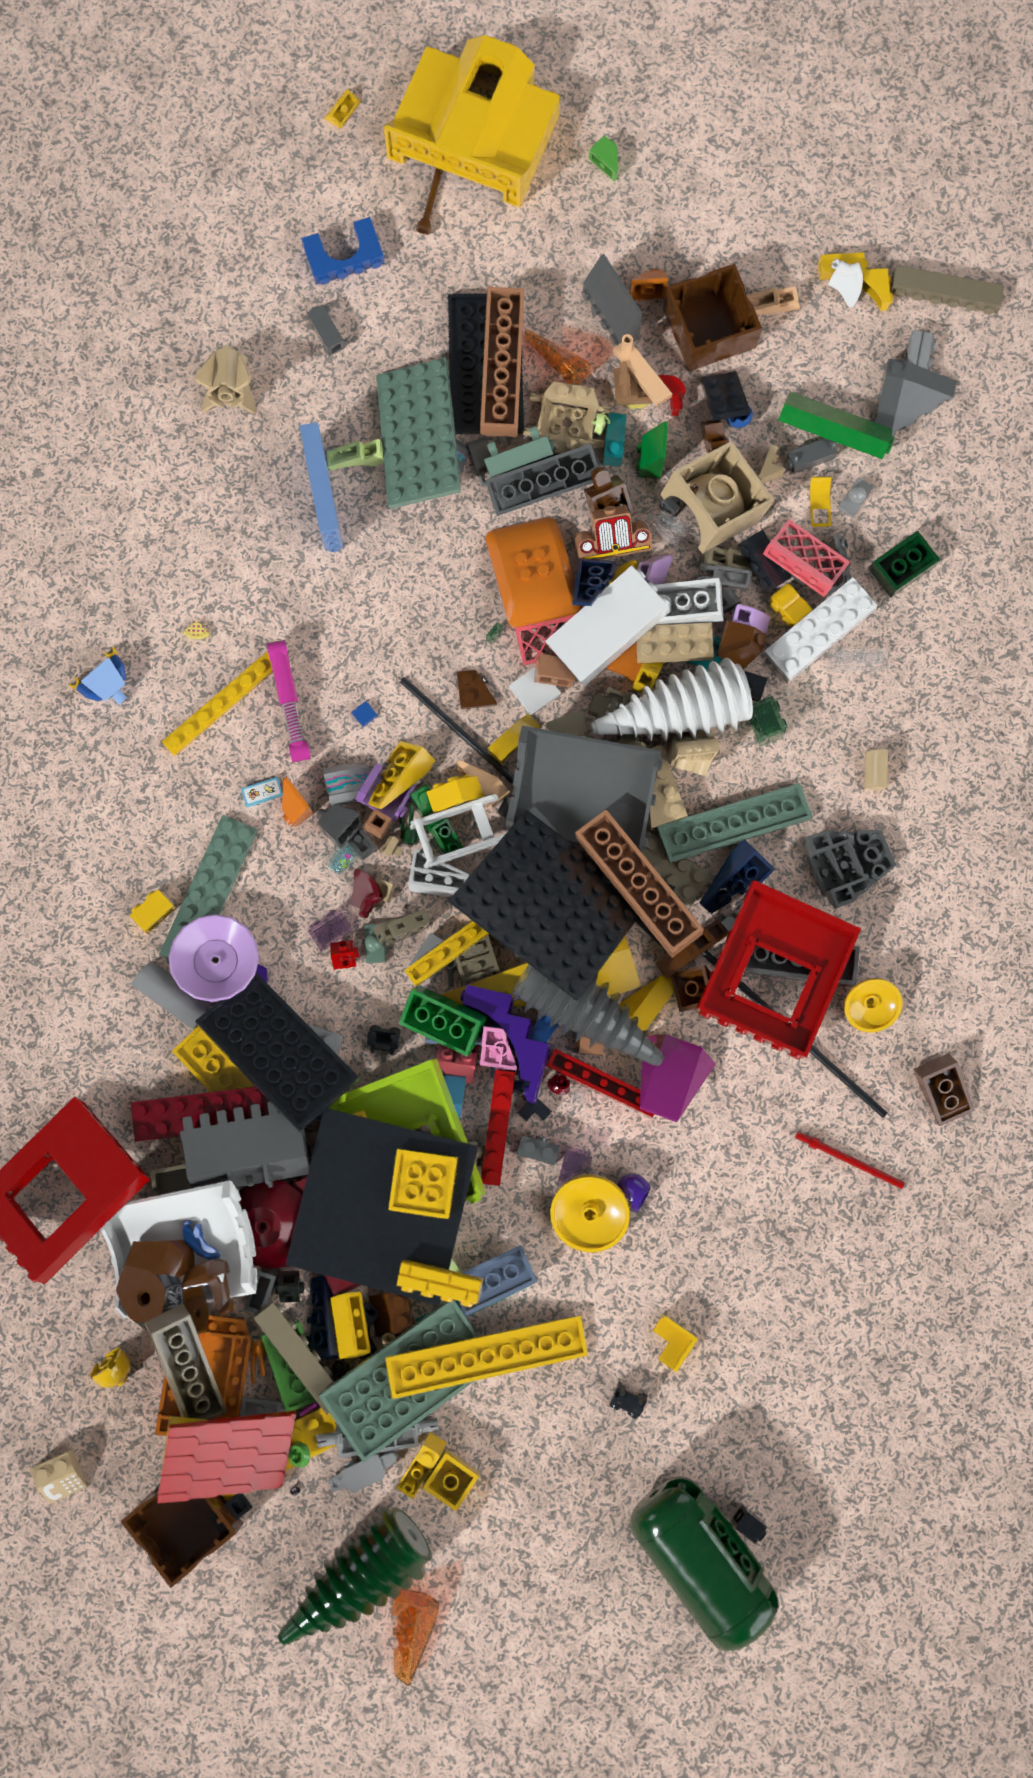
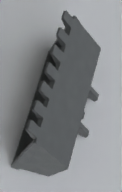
M268 1102L269 1115L262 1116L259 1104L251 1105L252 1118L245 1119L242 1107L234 1108L235 1121L229 1123L226 1111H217L218 1125L211 1126L208 1113L200 1114L201 1128L196 1129L193 1127L192 1117H184V1131H180L189 1183L192 1188L232 1181L238 1191V1187H250L266 1182V1185L268 1184V1188H271L275 1180L307 1175L312 1153L305 1128L298 1132L271 1102Z

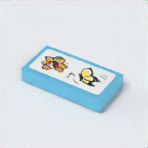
M278 777L241 788L247 808L283 796Z

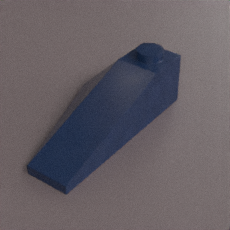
M579 558L572 605L592 606L614 577L616 561Z
M744 839L730 853L699 903L712 914L730 903L731 897L735 894H745L747 892L745 888L753 880L762 883L775 868Z
M325 1275L311 1278L309 1304L313 1306L311 1316H307V1323L311 1324L310 1336L305 1335L309 1342L308 1348L310 1352L315 1350L321 1358L320 1361L340 1358L330 1299L334 1295Z

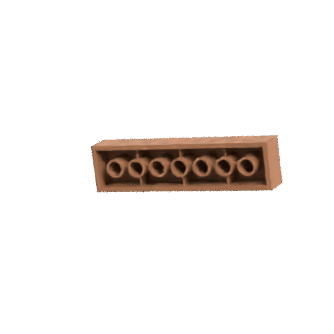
M487 287L480 435L517 437L524 288Z
M607 810L575 832L576 840L672 958L703 935V927Z

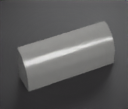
M153 961L146 964L131 982L132 986L193 1030L198 1027L195 1020L214 1006L209 1001L195 999L181 990L173 976Z

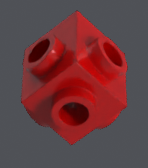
M353 940L330 943V955L334 970L357 967L356 959L360 958L359 949L354 947Z

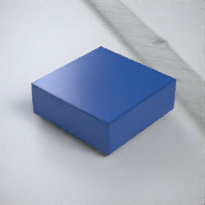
M367 701L351 712L363 728L378 717Z

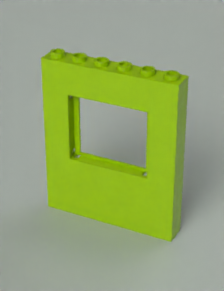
M437 1059L426 1061L345 1093L328 1107L329 1109L349 1114L364 1110L366 1118L413 1130L428 1124L432 1135L468 1143ZM474 1164L465 1201H469L470 1204L481 1201L480 1196L486 1194L476 1164Z

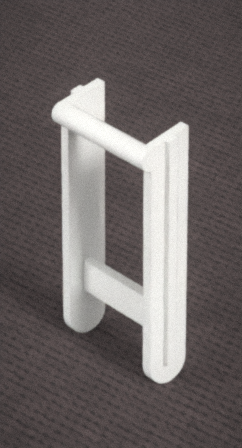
M497 794L411 821L410 828L411 830L416 828L427 859L424 864L425 868L495 846L505 834L494 837L483 807L497 801ZM472 810L483 841L434 858L423 826Z

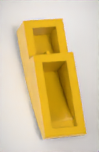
M528 713L488 747V752L500 764L518 750L522 726L538 729L541 727Z

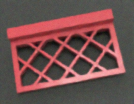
M788 519L774 539L771 540L763 553L823 597L826 596L850 563L849 560L790 519ZM788 526L795 531L796 535H788ZM797 539L799 546H791L790 540ZM802 539L810 541L811 546H804ZM777 540H785L787 547L778 543ZM805 550H813L814 557H807ZM817 550H823L826 556L819 557ZM793 551H801L802 557H798ZM820 561H828L830 568H822ZM833 561H838L843 566L834 567ZM808 562H816L817 568L812 567ZM831 572L833 580L825 576L824 573Z
M574 615L523 627H514L523 666L534 664L539 654H544L541 651L545 647L546 642L540 651L530 645L535 636L543 641L547 640L537 634L540 628L547 627L552 630L548 636L549 638L553 632L557 631L556 627L559 623H566ZM529 631L533 634L529 643L521 639L520 632ZM528 647L538 653L535 659L526 661L525 652Z

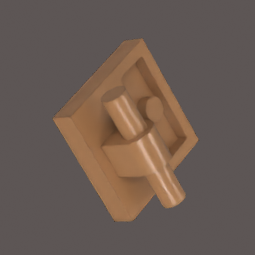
M620 362V368H613L616 406L653 403L628 372L627 362Z

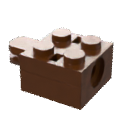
M600 466L593 469L591 478L594 485L584 489L590 513L595 510L604 509L607 506L626 505L631 516H634L625 482L618 475L611 477L609 471L604 467Z

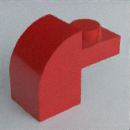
M658 375L672 393L670 398L671 416H678L679 411L683 409L682 398L685 397L686 393L685 385L676 376Z

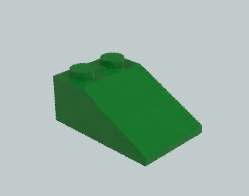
M668 421L662 422L642 435V441L638 442L637 453H640V459L636 460V471H639V477L661 479L666 457Z

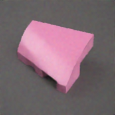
M484 1026L480 1065L517 1071V1065L504 1029Z

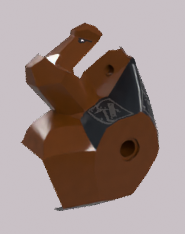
M184 1240L132 1242L122 1267L116 1292L129 1318L141 1328L147 1331L144 1322L183 1303L191 1316L197 1334L208 1333L206 1329L209 1313L205 1293L202 1290L205 1285H209L211 1288L217 1312L220 1316L234 1311V1300L229 1296L230 1292L226 1274L230 1270L226 1260L215 1258L195 1266L194 1252Z

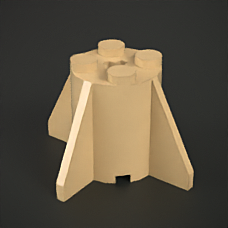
M222 346V349H218L210 355L195 374L194 381L208 388L201 406V412L205 413L215 405L221 408H225V405H231V408L239 406L251 414H255L256 405L249 386L251 375L247 368V356L233 350L231 346Z

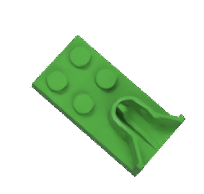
M296 1319L294 1324L297 1328L294 1331L298 1336L303 1334L305 1337L299 1319ZM261 1332L260 1335L285 1412L294 1411L316 1402L266 1334Z

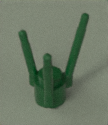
M414 804L410 805L408 828H404V819L399 816L400 839H403V844L417 845L418 841H420L417 830H411L410 828L414 817Z

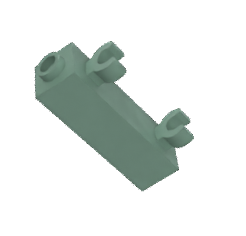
M535 426L529 429L533 441L500 454L496 443L487 444L491 457L484 459L490 477L493 478L555 456L553 451L556 450L553 439L549 440L548 436L541 438L538 428Z

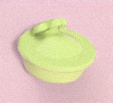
M604 412L597 413L595 421L592 420L594 432L598 435H601L606 423L610 424Z

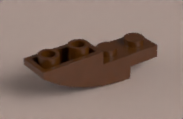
M719 919L704 927L703 935L673 958L667 954L656 963V966L666 979L673 976L728 936L729 932Z

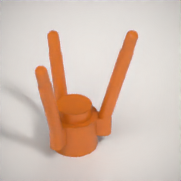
M263 1340L251 1342L252 1384L256 1382V1358L259 1359L261 1376H265L263 1356H266L267 1352Z

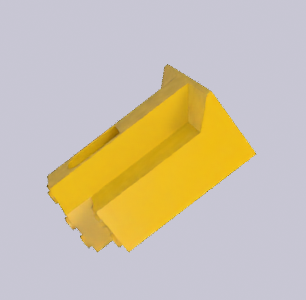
M481 35L467 40L460 58L453 54L441 52L437 48L426 46L394 119L384 126L387 159L401 164L405 163L406 157L415 159L503 192V202L520 208L559 118L560 95L534 85L535 64L512 43L500 41L495 37ZM478 69L501 77L492 99L469 91Z

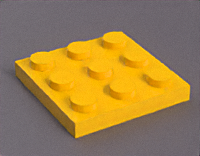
M397 1149L388 1210L449 1219L458 1157Z

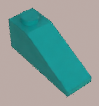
M610 412L608 415L610 424H607L603 465L617 467L622 465L627 414Z

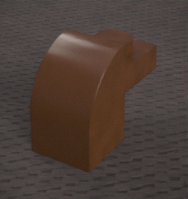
M710 420L701 422L707 453L729 443V439L724 435L723 421Z

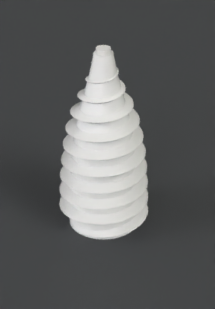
M724 658L721 667L715 661L710 662L708 671L703 666L698 665L694 676L689 670L685 669L682 672L681 680L676 675L671 674L668 685H665L662 680L658 679L654 691L648 686H644L640 698L632 694L630 703L625 706L620 704L619 709L611 713L608 712L607 715L594 720L591 723L592 732L597 735L620 734L622 736V734H634L635 738H637L638 734H644L648 736L650 741H652L653 734H661L665 742L668 733H675L680 741L682 732H689L692 738L695 739L696 731L703 730L706 736L709 737L710 729L716 727L720 734H723L724 725L728 724L736 732L738 722L752 718L753 706L749 684L742 667L739 664H734L729 658Z

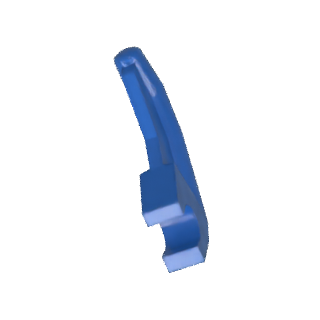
M187 1220L184 1222L183 1237L188 1246L198 1256L207 1260L220 1258L218 1250L205 1242L201 1224L195 1225L193 1230L190 1227L191 1221Z

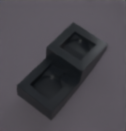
M237 1493L225 1503L237 1520L253 1508L243 1493ZM214 1511L208 1516V1519L220 1534L227 1527L223 1522L218 1524L216 1520L219 1517Z

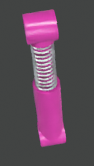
M285 640L266 643L279 704L283 707L284 714H286L284 717H286L289 737H291L288 746L292 763L309 760L311 757L308 743L304 740L303 734H301L303 732L301 731V724H299L301 721H299V714L296 711L298 709L296 708L298 697Z

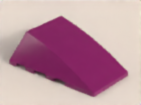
M667 1034L647 1036L652 1043H655V1046L663 1053L662 1055L665 1058L659 1066H653L642 1061L640 1109L678 1122L716 1064L700 1046Z

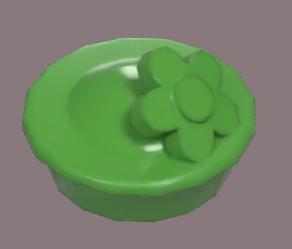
M296 1442L292 1445L288 1454L290 1463L299 1468L308 1465L310 1450L305 1443Z

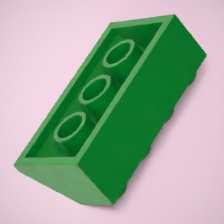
M419 985L411 989L399 1024L458 1053L469 1056L483 1033L488 1016Z

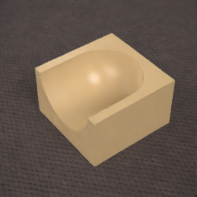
M732 441L675 470L660 494L664 500L671 496H676L690 507L699 524L701 541L698 548L702 554L760 522L775 501ZM695 484L699 487L696 494L690 489Z

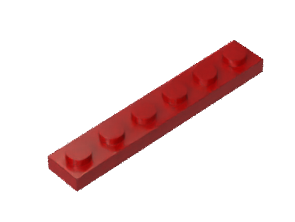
M495 1069L481 1176L482 1183L486 1185L500 1186L515 1077V1071Z

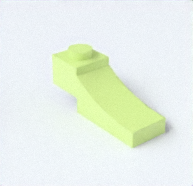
M380 439L365 444L357 441L327 451V464L331 471L350 466L369 465L373 467L384 463L383 445Z

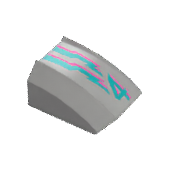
M353 763L323 769L331 806L334 804L343 806L359 802L355 799L370 774V768L364 763Z

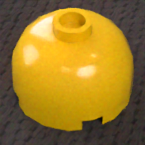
M117 1347L104 1356L107 1358L100 1365L96 1363L90 1371L89 1376L100 1387L113 1388L117 1385L120 1387L128 1380L127 1376L131 1368L130 1359L122 1349Z

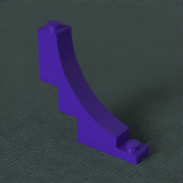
M467 985L466 990L463 989L460 1000L463 1001L462 1004L488 1016L504 1029L515 1048L520 1066V1077L523 1081L530 1082V1085H526L524 1096L527 1097V1102L536 1104L550 1050L549 1044L528 1039L532 1022L527 1018L510 1015L514 1003L512 995Z

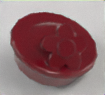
M554 1075L547 1082L548 1088L557 1095H566L570 1091V1082L563 1075Z

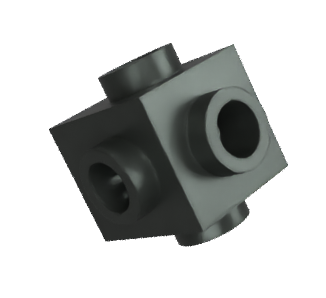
M279 1271V1279L275 1283V1294H279L280 1303L300 1302V1296L304 1294V1281L301 1282L300 1271Z

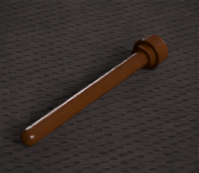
M436 168L423 218L418 221L416 227L418 233L425 235L430 234L432 227L430 217L443 172L439 168Z

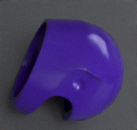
M635 1173L622 1176L617 1184L626 1198L631 1200V1211L637 1213L650 1192V1184L640 1174Z

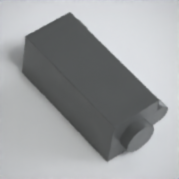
M322 304L311 308L307 312V316L326 352L331 356L345 349L349 341L347 338H342L329 316L330 307Z
M824 438L791 450L788 453L786 465L795 474L834 460L837 454L836 444L834 441Z

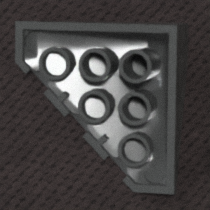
M889 358L884 367L874 422L893 429L892 436H895L896 431L903 427L906 429L917 422L918 417L923 414L928 415L936 410L940 403L953 399L956 380L909 362Z

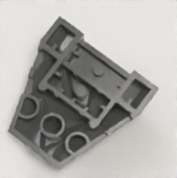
M847 830L840 832L822 831L806 837V848L809 853L807 861L821 895L827 897L829 903L835 909L853 903L861 894L871 888L875 882L896 866L882 830H858L857 832H847Z

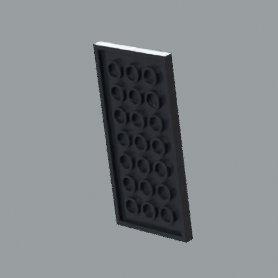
M487 293L448 294L449 379L455 435L480 434ZM522 351L518 433L524 432Z
M257 972L243 991L230 999L220 1000L195 1020L196 1025L298 1132L303 1130L360 1081L359 1076Z

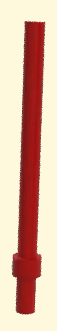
M797 1131L795 1135L796 1139L808 1144V1147L814 1150L819 1149L900 1189L905 1185V1182L820 1142V1139L817 1137H810L800 1131Z

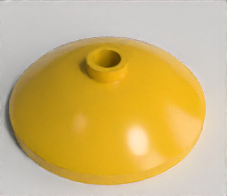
M881 978L866 979L856 984L849 991L844 1003V1012L849 1023L854 1028L868 1033L879 1032L890 1027L898 1019L902 1011V996L897 987L888 980Z

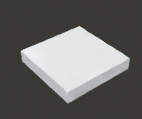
M535 667L509 685L511 691L530 716L561 696V692L555 685L534 682Z

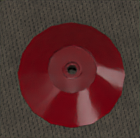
M281 1180L273 1181V1187L268 1188L266 1182L254 1184V1186L250 1187L245 1186L238 1192L241 1197L239 1204L242 1210L246 1209L253 1233L256 1256L252 1257L253 1265L267 1269L286 1267L287 1265L285 1264L302 1199L301 1192L289 1183ZM263 1223H266L267 1229L263 1228Z

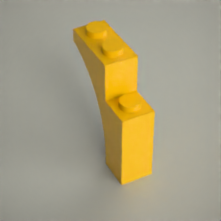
M864 252L824 254L820 256L818 261L819 280H830L835 271L831 267L835 259L848 264L859 262L863 274L862 290L872 297L880 311L888 310L889 305L893 302V293L890 292L889 288L891 286V276L888 275V268L868 269V260H865Z

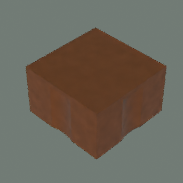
M735 263L711 271L702 277L688 279L666 287L662 309L688 372L757 347L762 326L753 305L746 295L744 283Z
M158 1488L120 1521L135 1542L148 1554L153 1566L170 1588L194 1570L202 1559L214 1553L236 1535L244 1524L241 1519L237 1520L225 1505L226 1501L222 1495L189 1499V1501L157 1503ZM214 1511L219 1517L216 1520L218 1524L223 1522L227 1527L220 1534L208 1519V1516Z

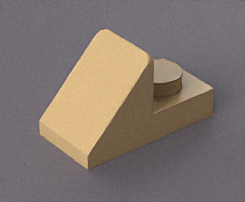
M772 444L758 477L762 484L783 476L785 468L775 465L779 454H776L778 447Z

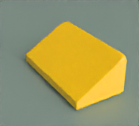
M347 88L324 119L341 129L361 101Z

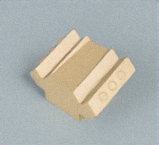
M703 731L696 732L695 739L692 738L690 733H682L681 741L675 734H672L668 740L666 758L670 766L706 776L712 760L719 752L720 742L714 738L712 731H710L709 737Z

